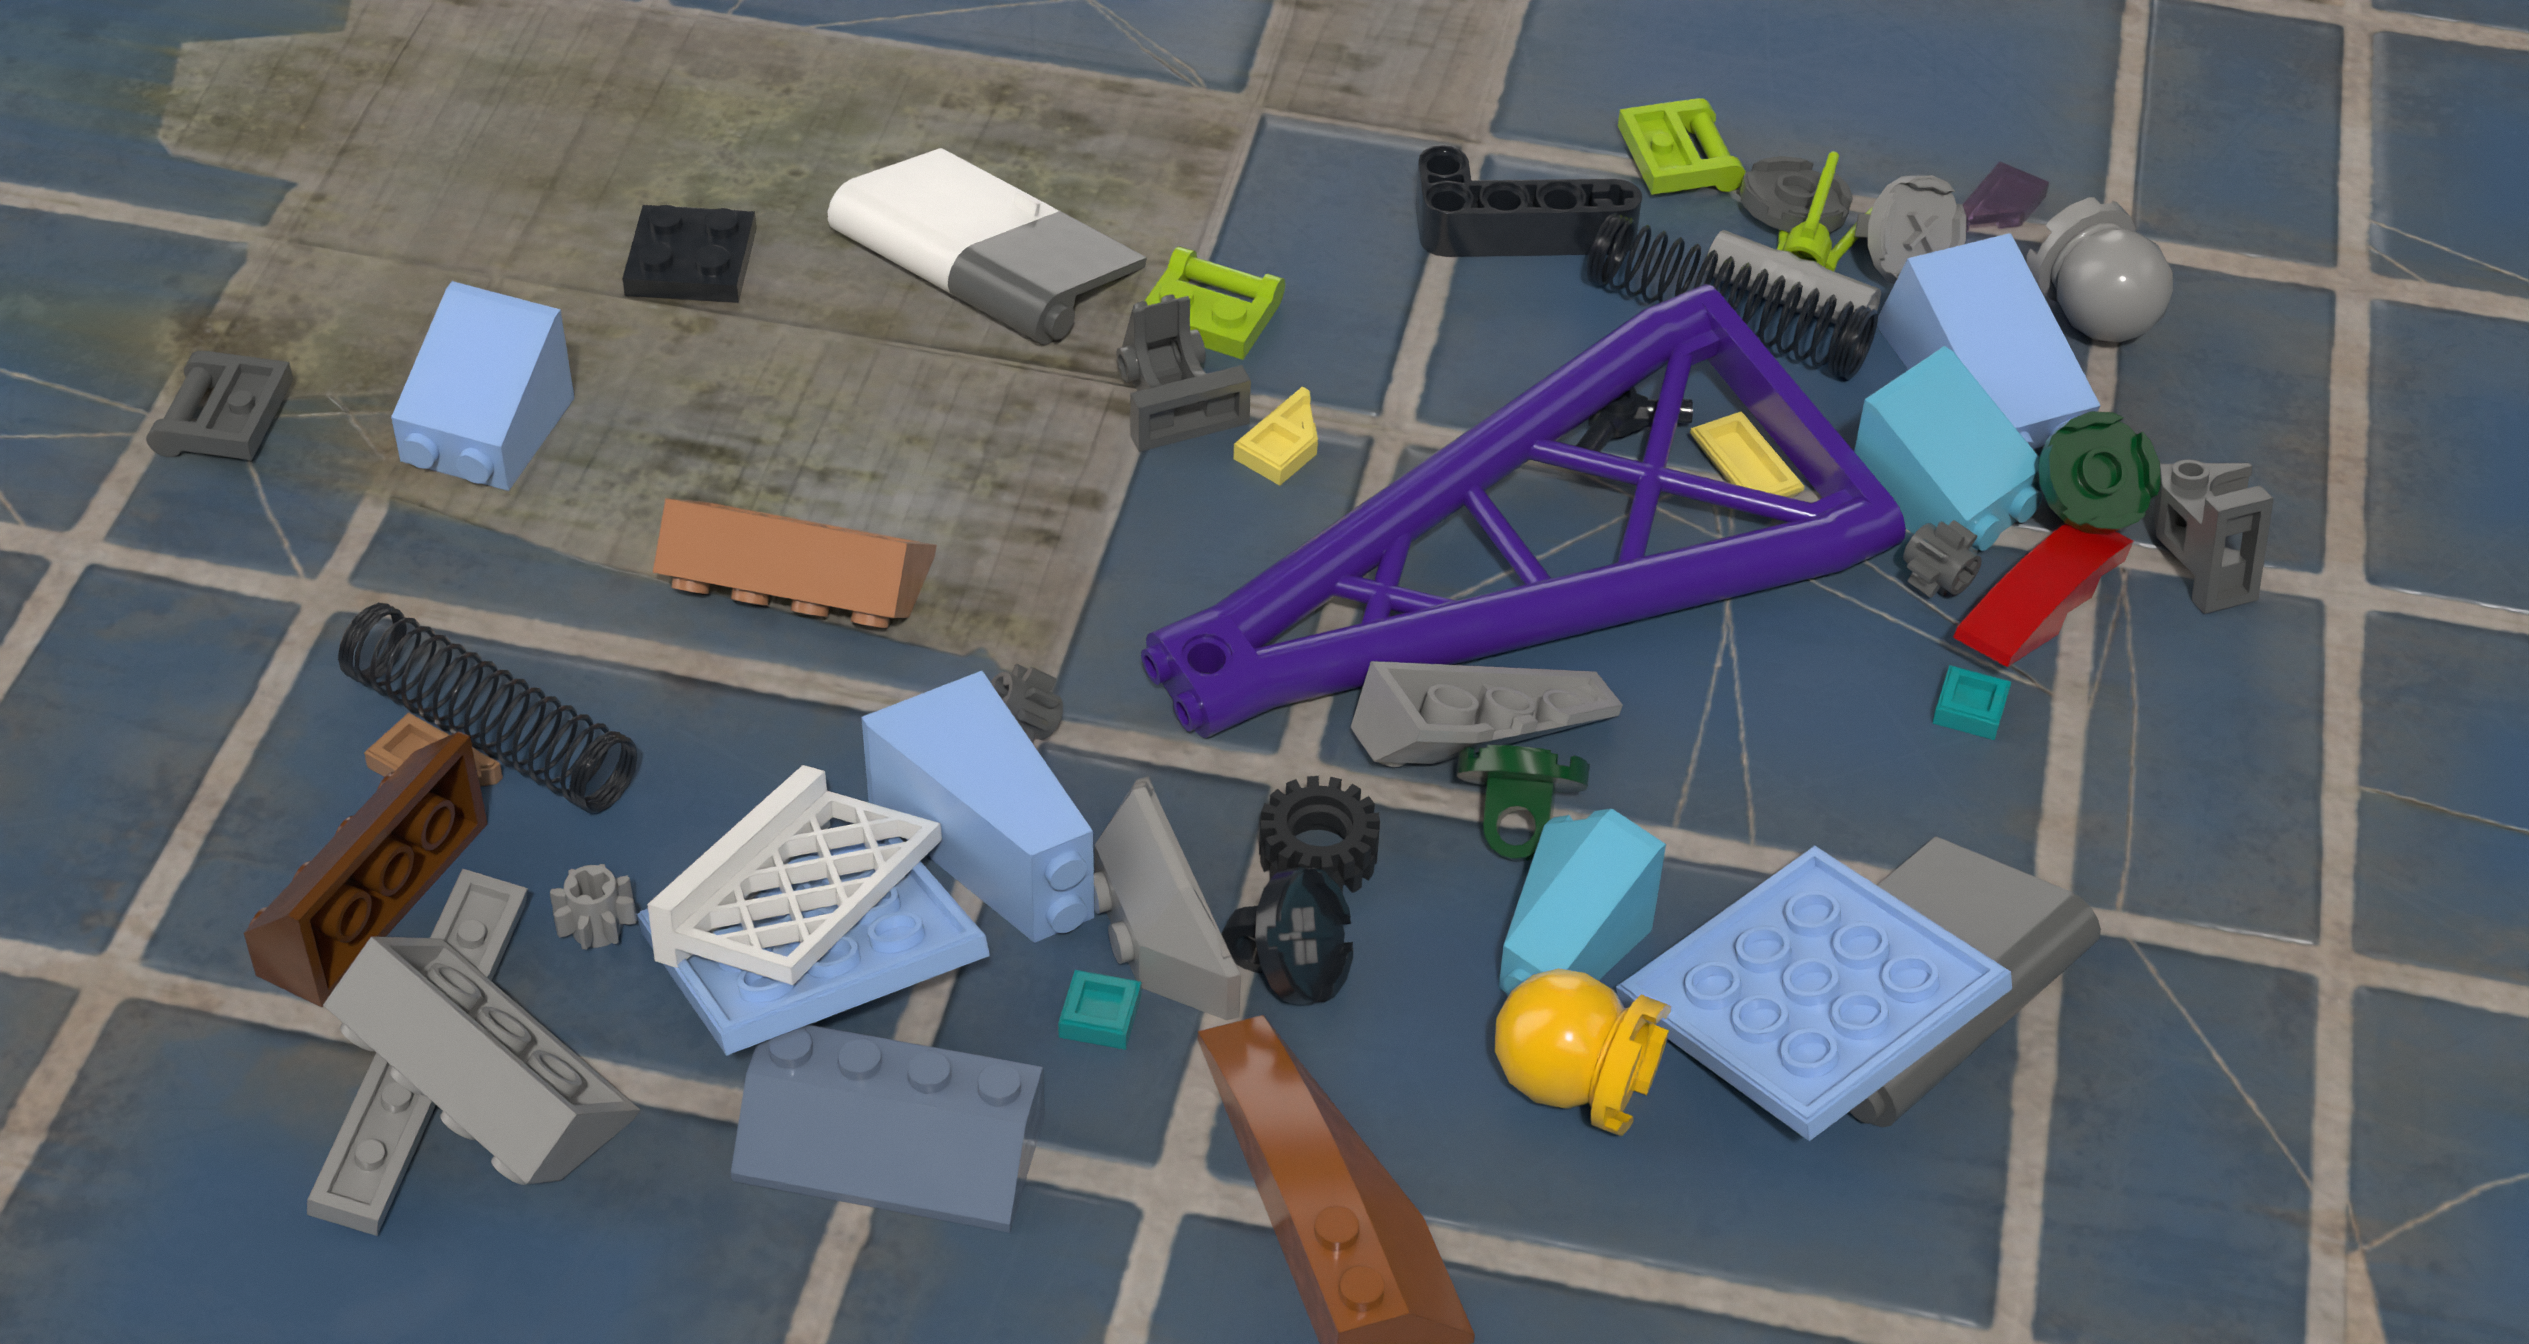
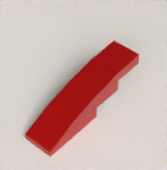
M2064 524L2024 556L1986 594L1959 624L1953 638L1998 663L2009 667L2059 634L2067 613L2093 597L2101 576L2125 562L2134 540L2118 532L2108 535L2084 533L2068 524Z

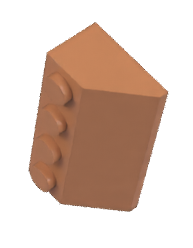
M665 498L653 573L673 576L671 588L709 594L711 583L732 587L731 599L768 605L770 595L792 599L791 611L828 617L829 607L832 606L852 610L851 622L888 628L890 618L910 617L934 560L937 545L704 501Z

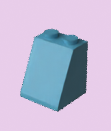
M1943 346L1864 400L1854 452L1894 498L1904 517L1905 527L1911 533L1915 534L1918 529L1927 523H1932L1937 527L1941 521L1949 525L1955 520L1978 536L1972 547L1976 550L1984 551L1997 540L2000 533L2017 521L2020 523L2027 521L2038 509L2042 501L2039 482V456L1957 355L1946 346Z

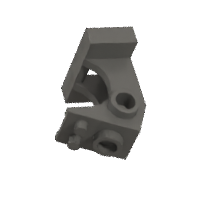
M1173 294L1162 297L1160 303L1148 305L1146 301H1141L1134 304L1123 345L1117 349L1116 356L1123 380L1125 382L1133 381L1137 390L1130 393V437L1138 452L1250 424L1251 380L1242 365L1208 374L1204 372L1200 364L1205 363L1206 360L1205 347L1197 329L1190 330L1189 297L1185 296L1175 299Z
M2187 459L2178 461L2175 464H2160L2161 486L2158 495L2155 497L2153 513L2156 537L2195 575L2191 601L2204 614L2259 599L2274 498L2260 485L2248 488L2249 476L2252 474L2253 467L2250 463H2203ZM2243 532L2240 550L2224 547L2227 536Z

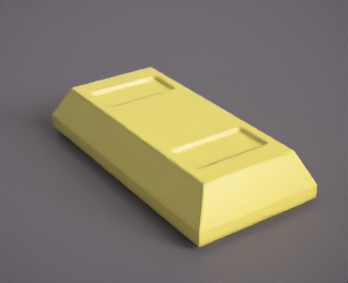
M1742 412L1691 428L1690 433L1698 446L1729 483L1793 498L1804 491L1802 482Z

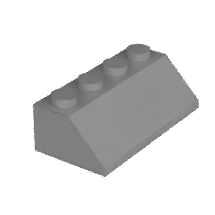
M370 937L323 1004L326 1009L342 1022L340 1031L348 1040L360 1048L377 1052L392 1066L390 1075L398 1084L412 1093L426 1095L443 1110L440 1118L448 1128L466 1139H476L494 1155L491 1163L495 1169L515 1183L527 1185L562 1180L630 1124L640 1111L636 1105L441 938Z

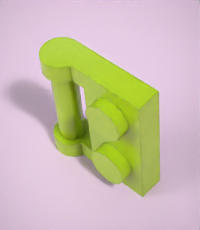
M1696 98L1620 109L1618 128L1651 195L1708 186H1716L1722 192H1730L1741 187L1746 171L1741 161L1737 157L1731 156L1714 124L1716 114L1707 100ZM1687 131L1696 135L1708 159L1700 158Z
M1177 246L1171 255L1168 268L1145 301L1148 305L1160 303L1161 298L1169 294H1173L1175 299L1188 296L1190 299V330L1197 329L1199 331L1204 347L1244 360L1278 309L1286 284L1284 278L1272 274H1265L1263 278L1197 258L1196 251ZM1191 279L1232 293L1249 297L1254 300L1252 301V303L1247 302L1236 297H1231L1222 293H1218L1206 288L1190 284L1188 282Z

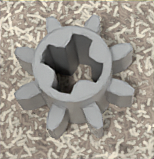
M600 864L599 866L587 865L576 870H569V875L564 882V889L556 888L550 891L557 935L560 938L572 934L574 939L581 944L582 949L586 950L589 947L598 948L611 943L617 944L623 924L630 925L637 922L630 878L627 875L615 879L612 872L605 867V864Z

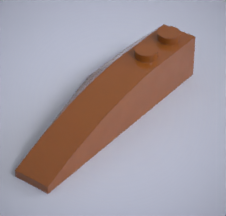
M1260 1015L1198 1031L1199 1045L1319 1343H1474V1331L1424 1217L1266 1017Z

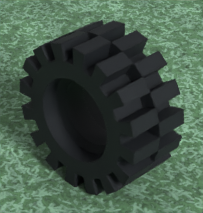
M1307 776V787L1301 788L1297 779L1286 783V795L1279 789H1276L1270 795V805L1264 803L1261 811L1259 855H1261L1260 864L1263 872L1270 870L1271 879L1275 873L1289 868H1317L1325 871L1340 887L1342 893L1344 885L1352 893L1362 888V878L1370 880L1374 874V865L1377 864L1380 817L1379 812L1374 813L1375 803L1370 796L1361 800V788L1354 784H1351L1346 791H1342V779L1330 777L1328 786H1319V776ZM1310 830H1325L1340 836L1343 840L1329 846H1313L1298 840L1295 836Z

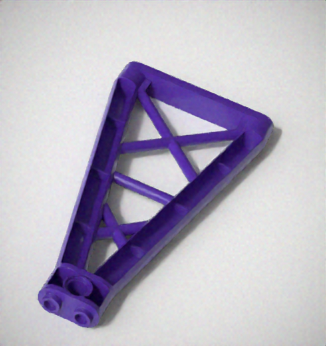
M1704 284L1642 310L1215 605L1147 634L1146 648L1141 651V659L1151 681L1156 685L1162 683L1172 697L1174 710L1181 725L1187 731L1195 730L1198 735L1207 738L1275 707L1362 687L1371 661L1453 665L1843 571L1901 544L1905 539V521L1900 507L1894 498L1730 304L1713 286ZM1706 359L1710 362L1820 494L1822 499L1809 503L1666 468L1692 365ZM1667 364L1643 462L1557 442L1564 435ZM1529 460L1636 485L1618 562L1556 578L1549 576L1485 491ZM1660 492L1788 522L1645 556ZM1463 506L1468 509L1525 584L1458 601L1398 586L1411 543ZM1378 566L1374 580L1363 578V576ZM1335 596L1367 604L1361 624L1265 646ZM1391 610L1403 613L1389 617Z

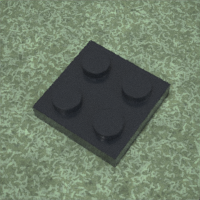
M643 205L622 278L624 295L629 297L739 303L757 230L755 211L731 210L727 208L675 207L672 205Z

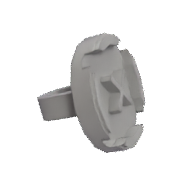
M1933 175L1901 176L1885 187L1874 202L1871 215L1858 214L1855 237L1868 239V249L1874 267L1886 281L1895 284L1907 258L1965 244L1966 215L1963 205L1956 204L1955 198L1951 193L1955 192V190L1948 182Z

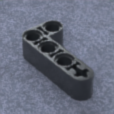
M1446 145L1432 146L1425 149L1419 156L1415 203L1419 239L1422 247L1427 252L1436 256L1589 255L1590 248L1600 226L1608 216L1614 213L1629 219L1632 218L1635 222V232L1628 251L1631 250L1637 236L1642 193L1636 185L1622 179L1471 180L1469 160L1460 149ZM1613 239L1609 245L1606 255L1609 254V251L1613 243Z

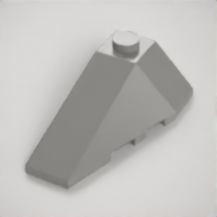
M1371 661L1351 729L1374 762L1391 767H1400L1406 763L1434 764L1459 757L1460 751L1465 747L1473 748L1474 753L1479 752V748H1487V745H1507L1619 716L1623 704L1598 673L1593 671Z

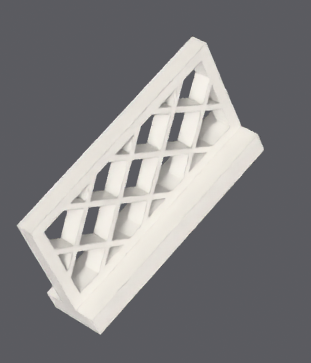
M802 765L647 904L654 959L656 962L678 968V964L684 958L687 960L694 954L794 985L942 840L941 823L827 791L825 771ZM832 817L854 823L828 829ZM893 837L909 839L906 842L878 847L876 842ZM862 843L866 847L864 850L831 856L829 851L830 849ZM815 852L819 855L817 859L788 864L795 856ZM871 869L876 871L870 877L841 882L839 877L840 875ZM825 878L829 881V885L793 891L791 886ZM780 887L782 894L753 899L762 890ZM838 905V908L829 914L803 919L801 913L802 911ZM790 914L792 920L754 928L752 922ZM740 923L743 927L742 931L722 935L714 934V931L719 927ZM800 942V945L787 957L762 949Z

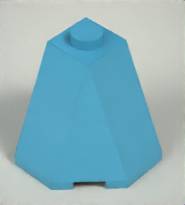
M1614 809L1594 811L1588 818L1573 821L1570 815L1553 817L1544 825L1503 945L1499 989L1509 996L1514 988L1533 974L1558 968L1583 972L1600 980L1652 931L1666 844Z

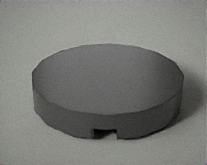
M1778 156L1761 159L1754 163L1752 170L1746 171L1739 192L1742 205L1753 217L1767 225L1790 232L1792 228L1806 221L1821 173L1812 170L1814 163L1803 158ZM1836 172L1819 223L1824 225L1828 232H1832L1844 225L1853 200L1850 187Z

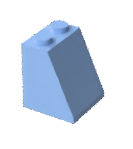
M452 281L445 290L391 417L400 462L466 479L473 483L509 491L574 400L561 309Z

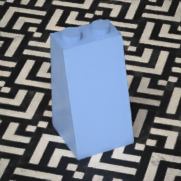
M2011 233L1907 258L1878 316L1877 326L1908 370L1943 346H1946L1957 355L2032 449L2044 447L2046 440L2061 424L2085 413L2099 410L2101 405Z
M983 671L861 717L869 803L941 823L942 840L926 856L1034 943L1057 933L1070 932L1083 922L1094 918L1093 830Z

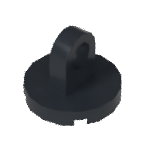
M1295 867L1275 873L1264 887L1258 906L1236 909L1230 915L1221 933L1230 954L1238 966L1255 973H1264L1270 987L1285 1002L1297 1005H1312L1316 1002H1326L1335 998L1348 978L1353 960V942L1344 943L1345 933L1343 925L1351 924L1349 906L1335 881L1325 871L1317 868Z

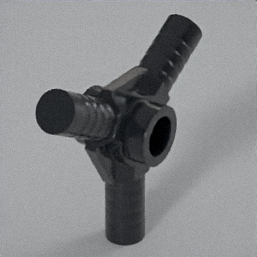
M1633 387L1588 419L1590 428L1575 446L1601 452L1611 439L1625 438L1632 434L1633 431L1648 426V423H1653L1658 399H1648V397L1637 394L1636 389ZM1683 399L1678 422L1692 423V399Z

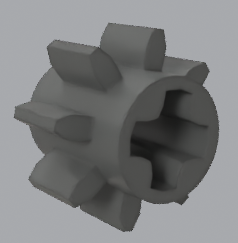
M1955 520L1949 525L1941 521L1937 527L1932 523L1923 525L1912 536L1904 551L1903 559L1908 563L1907 568L1913 571L1907 582L1930 598L1936 592L1942 596H1945L1947 591L1953 595L1960 594L1972 583L1981 567L1982 559L1977 555L1978 550L1972 547L1978 536Z
M1016 664L1012 674L1001 672L990 683L1030 741L1033 742L1034 738L1039 740L1046 739L1057 728L1063 713L1061 697L1050 692L1057 679L1036 668L1030 667L1028 669Z

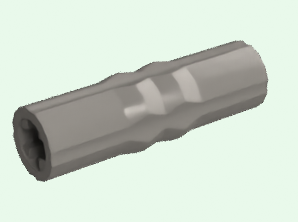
M1725 230L1719 232L1709 249L1708 254L1713 250H1716L1718 253V262L1713 278L1717 277L1724 261L1730 256L1734 257L1735 267L1729 284L1733 285L1738 272L1745 263L1749 262L1751 264L1752 271L1747 291L1751 290L1758 273L1766 268L1769 276L1762 297L1765 300L1773 283L1779 276L1783 275L1786 280L1784 292L1779 303L1783 305L1792 286L1800 281L1803 288L1795 311L1797 313H1801L1809 293L1815 288H1818L1820 292L1819 301L1813 315L1815 317H1819L1829 296L1833 294L1836 296V307L1830 321L1833 324H1836L1844 305L1849 301H1852L1854 304L1853 312L1862 305L1866 308H1871V310H1878L1881 290L1879 288L1826 269L1816 261L1800 259L1789 251L1773 249ZM1711 259V261L1709 262V264H1708V266H1707V268H1706V271H1705V274H1706V275H1708V273H1709V270H1710V267H1711V263H1712V259ZM1729 265L1726 268L1721 281H1725ZM1746 271L1739 283V288H1741L1743 284ZM1761 279V281H1760V283H1759V285H1758V288H1757L1755 294H1758V292H1759V289H1760V286H1761V283H1762V279ZM1778 286V288H1777V290H1776V292H1775V294H1774V297H1773L1771 303H1774V300H1775V298H1776V295H1777L1779 286ZM1795 295L1793 296V299H1792L1791 304H1790V306H1789L1790 309H1791V306H1792V304H1793ZM1811 301V303H1810V306H1809L1808 311H1807L1806 314H1808V312H1809V310H1810L1812 301Z

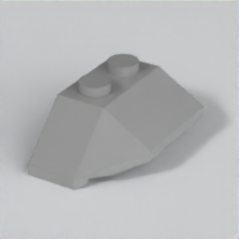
M1149 776L1137 779L1095 843L1094 910L1097 914L1107 913L1111 922L1108 926V932L1114 956L1119 964L1129 963L1136 981L1142 982L1143 989L1224 1020L1240 1017L1241 973L1226 946L1154 791Z

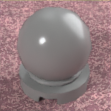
M2089 197L2069 205L2045 225L2051 234L2042 243L2038 253L2030 248L2027 254L2026 263L2043 296L2059 302L2071 326L2093 340L2122 342L2140 337L2165 316L2173 292V272L2159 245L2136 232L2131 216L2115 201L2101 204L2095 197Z

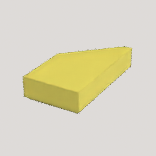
M1302 386L1234 443L1233 459L1281 486L1316 456L1318 437L1312 417L1310 391Z

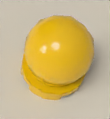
M1559 968L1533 974L1511 991L1496 1018L1495 1053L1509 1083L1535 1103L1564 1109H1571L1589 1103L1592 1107L1591 1125L1623 1136L1634 1121L1633 1116L1623 1112L1633 1091L1647 1096L1660 1064L1669 1030L1656 1024L1662 1018L1666 1019L1671 1012V1006L1641 994L1630 1007L1625 1009L1613 989L1589 974Z

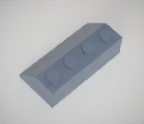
M813 1025L803 1026L761 1042L755 1048L746 1072L731 1168L732 1181L1010 1233L1045 1118L1043 1067Z

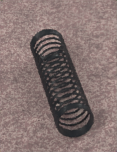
M1617 213L1608 216L1600 226L1590 248L1586 266L1588 281L1601 286L1609 283L1610 288L1614 291L1625 287L1628 296L1633 298L1642 294L1643 300L1647 304L1656 300L1659 303L1663 302V294L1672 282L1680 265L1685 248L1684 239L1682 237L1678 238L1669 249L1660 274L1658 293L1650 299L1646 295V288L1653 280L1663 260L1668 244L1667 232H1661L1654 240L1643 268L1641 287L1636 292L1630 291L1629 282L1633 279L1645 258L1651 240V227L1649 225L1644 226L1636 236L1627 260L1624 281L1619 286H1616L1613 283V278L1617 274L1630 248L1635 232V222L1632 218L1629 219ZM1646 232V237L1641 253L1631 271L1632 262L1637 247L1640 243L1641 238ZM1663 238L1661 249L1657 257L1656 263L1648 276L1653 255L1656 251L1658 244ZM1612 239H1613V243H1612L1611 249H1610L1609 254H1608V256H1607V258H1606V260H1605V256H1606L1607 250H1608L1609 245H1610V243H1611V241H1612ZM1698 243L1686 255L1678 276L1675 296L1687 291L1695 275L1701 257V246ZM1679 245L1678 254L1674 262L1673 268L1667 280L1665 281L1670 261L1676 248ZM1716 250L1711 251L1706 256L1698 273L1694 288L1701 285L1706 268L1712 259L1709 273L1704 284L1710 285L1718 262ZM1695 251H1696L1695 258H1694V262H1693V265H1692V267H1691L1690 273H1689V275H1688V277H1687V279H1686V281H1685V283H1684V285H1683V287H1682V282H1683V279H1684V276H1685L1687 267H1688V265H1689V262H1690V260H1691L1693 254H1694ZM1732 256L1728 257L1722 264L1713 285L1718 291L1721 279L1729 265L1725 281L1719 292L1722 296H1724L1733 275L1735 260ZM1749 262L1745 263L1738 272L1728 298V303L1735 311L1749 284L1752 271ZM1766 268L1758 273L1749 292L1742 318L1746 325L1755 314L1765 292L1769 276ZM1745 271H1746L1743 284H1742L1741 289H1740V291H1739V294H1738V296H1737V298H1736V300H1735V302H1734V304H1733V301H1734V298H1735V295H1736L1737 288H1738L1739 283H1740V281H1741V279H1742V277H1743V275H1744V273H1745ZM1783 275L1779 276L1773 283L1767 296L1759 329L1755 333L1757 338L1759 337L1766 348L1776 343L1777 350L1781 355L1793 350L1795 359L1799 362L1810 356L1814 367L1818 368L1828 363L1830 373L1836 376L1840 375L1842 378L1845 377L1847 380L1853 378L1861 368L1872 345L1878 323L1877 311L1862 305L1853 312V302H1847L1836 322L1828 353L1818 363L1815 358L1816 348L1833 317L1837 298L1833 294L1826 300L1815 326L1811 347L1803 356H1800L1798 352L1799 341L1805 334L1819 301L1820 292L1818 288L1813 289L1801 310L1796 325L1794 341L1784 350L1781 346L1782 335L1795 314L1803 286L1800 281L1792 286L1779 318L1776 336L1769 343H1766L1764 331L1778 308L1785 288V277ZM1761 279H1762V283H1761L1759 292H1758L1757 297H1756V299H1755V301H1754V303H1753V305H1752V307H1751V304H1752V301H1753L1755 292H1756V290H1757V288H1758V285H1759V283H1760V281H1761ZM1778 286H1779V289H1778L1776 298H1775L1774 303H1773V305H1772V307H1771V309H1770V311H1769V308H1770L1772 299H1773L1774 294H1775V292H1776V290H1777V288H1778ZM1795 295L1793 304H1792L1791 309H1790V311H1789V313H1788V315H1787L1789 306H1790V304H1791V301H1792V299H1793V296ZM1811 301H1812L1810 310H1809L1808 315H1807V317H1806V320H1805V322H1804L1806 313H1807L1808 308H1809V306H1810V303H1811ZM1828 308H1829L1828 314H1827L1826 319H1825V321H1824V324H1823V326H1822L1823 320H1824L1825 315H1826V313H1827V310H1828Z
M378 602L366 607L353 618L345 629L339 645L338 661L341 671L347 677L354 679L356 682H361L365 687L373 688L381 696H388L395 704L404 705L411 713L420 714L427 722L435 723L443 731L454 734L464 728L465 734L470 736L474 749L483 750L490 758L499 759L506 767H513L522 776L531 777L538 785L547 786L554 794L563 795L570 803L575 804L587 813H599L611 807L630 784L637 763L636 745L630 737H626L620 732L609 731V728L604 723L593 724V720L588 714L577 715V711L572 705L561 706V702L556 696L545 697V693L541 688H529V684L525 679H514L509 670H498L493 661H482L477 652H466V649L461 644H451L446 635H435L431 627L420 626L415 618L405 617L399 609H395L388 603ZM391 615L393 624L383 633L376 644L370 666L361 671L359 667L360 653L366 637L383 617ZM406 623L412 624L416 629L407 633ZM421 632H427L431 638L425 640L420 645ZM391 634L385 649L378 657L382 645L384 644L387 637ZM416 634L414 648L399 671L391 676L393 665L400 656L404 644ZM436 641H443L446 647L440 649L435 654L437 647ZM432 642L430 654L423 669L413 681L406 685L414 661L419 653ZM355 648H356V651H355V662H354V667H353V656H354V650H355ZM452 649H458L462 655L454 659L450 664ZM447 652L445 664L438 678L429 689L422 693L426 677L432 666ZM467 658H474L478 664L466 672ZM463 660L456 682L445 697L438 702L443 683L451 670ZM483 667H490L493 673L481 682ZM478 669L476 681L469 695L454 710L458 694L464 683ZM384 673H386V679L384 681H376L377 678L381 677ZM403 674L401 689L392 691L390 683ZM499 676H506L509 682L496 692ZM494 678L491 691L485 703L470 718L474 702L482 689ZM419 682L417 697L408 700L406 691ZM514 684H521L525 691L518 694L512 701L515 690ZM509 688L507 699L500 713L486 727L494 704L504 691ZM435 690L432 706L424 709L421 701ZM530 693H537L541 700L534 703L528 710ZM401 694L402 699H399L396 695ZM525 697L523 707L516 721L502 735L506 720L513 708ZM451 698L448 715L439 717L437 709ZM417 702L418 708H415L412 704ZM546 702H553L557 709L552 711L543 720ZM467 706L464 723L455 726L453 717ZM541 706L538 718L531 731L518 744L528 719ZM432 711L433 717L430 716L428 712ZM562 711H569L573 718L568 720L559 729ZM484 713L480 732L471 735L469 726ZM557 715L548 738L534 753L538 739L546 725ZM448 720L449 725L444 724L443 721ZM578 720H585L589 727L583 730L574 740ZM500 721L496 741L486 744L485 734ZM572 725L570 735L564 747L551 761L554 749L561 736ZM594 729H601L605 733L592 741ZM516 730L512 750L502 753L501 743ZM588 734L582 752L567 770L571 756L578 744ZM480 737L481 743H477L474 739ZM533 737L528 758L518 762L517 751L523 748ZM617 743H621V752L613 772L598 790L585 797L587 782L600 769L607 756L608 749ZM496 746L497 752H493L490 748ZM549 746L545 758V766L534 771L533 760L540 756ZM566 753L561 768V775L551 780L549 776L550 768L557 764ZM512 755L513 761H509L506 757ZM528 764L529 770H525L522 766ZM544 773L545 779H541L538 775ZM572 773L570 786L567 789L565 784L566 777ZM560 782L561 789L557 788L554 784Z

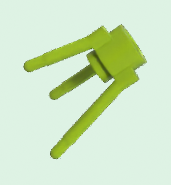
M1832 151L1829 153L1822 170L1806 221L1792 228L1790 232L1779 229L1777 250L1789 251L1800 259L1816 261L1826 269L1835 272L1839 259L1856 242L1858 237H1855L1856 222L1832 248V240L1827 228L1819 223L1839 160V154ZM1873 207L1868 209L1865 214L1871 215Z

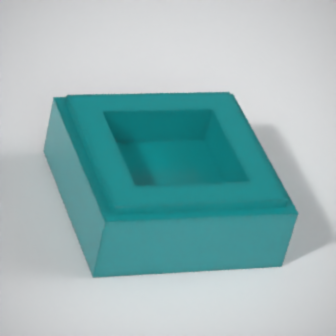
M1949 665L1932 724L1995 740L2011 681Z
M1075 970L1058 1022L1059 1038L1126 1050L1142 997V982Z

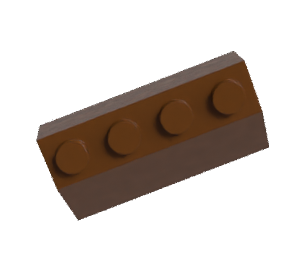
M458 731L414 751L395 772H391L383 778L377 791L354 816H349L340 824L335 836L311 861L305 862L297 870L292 882L268 907L262 908L255 914L249 927L243 934L257 977L322 1008L370 937H386L488 825L470 736Z

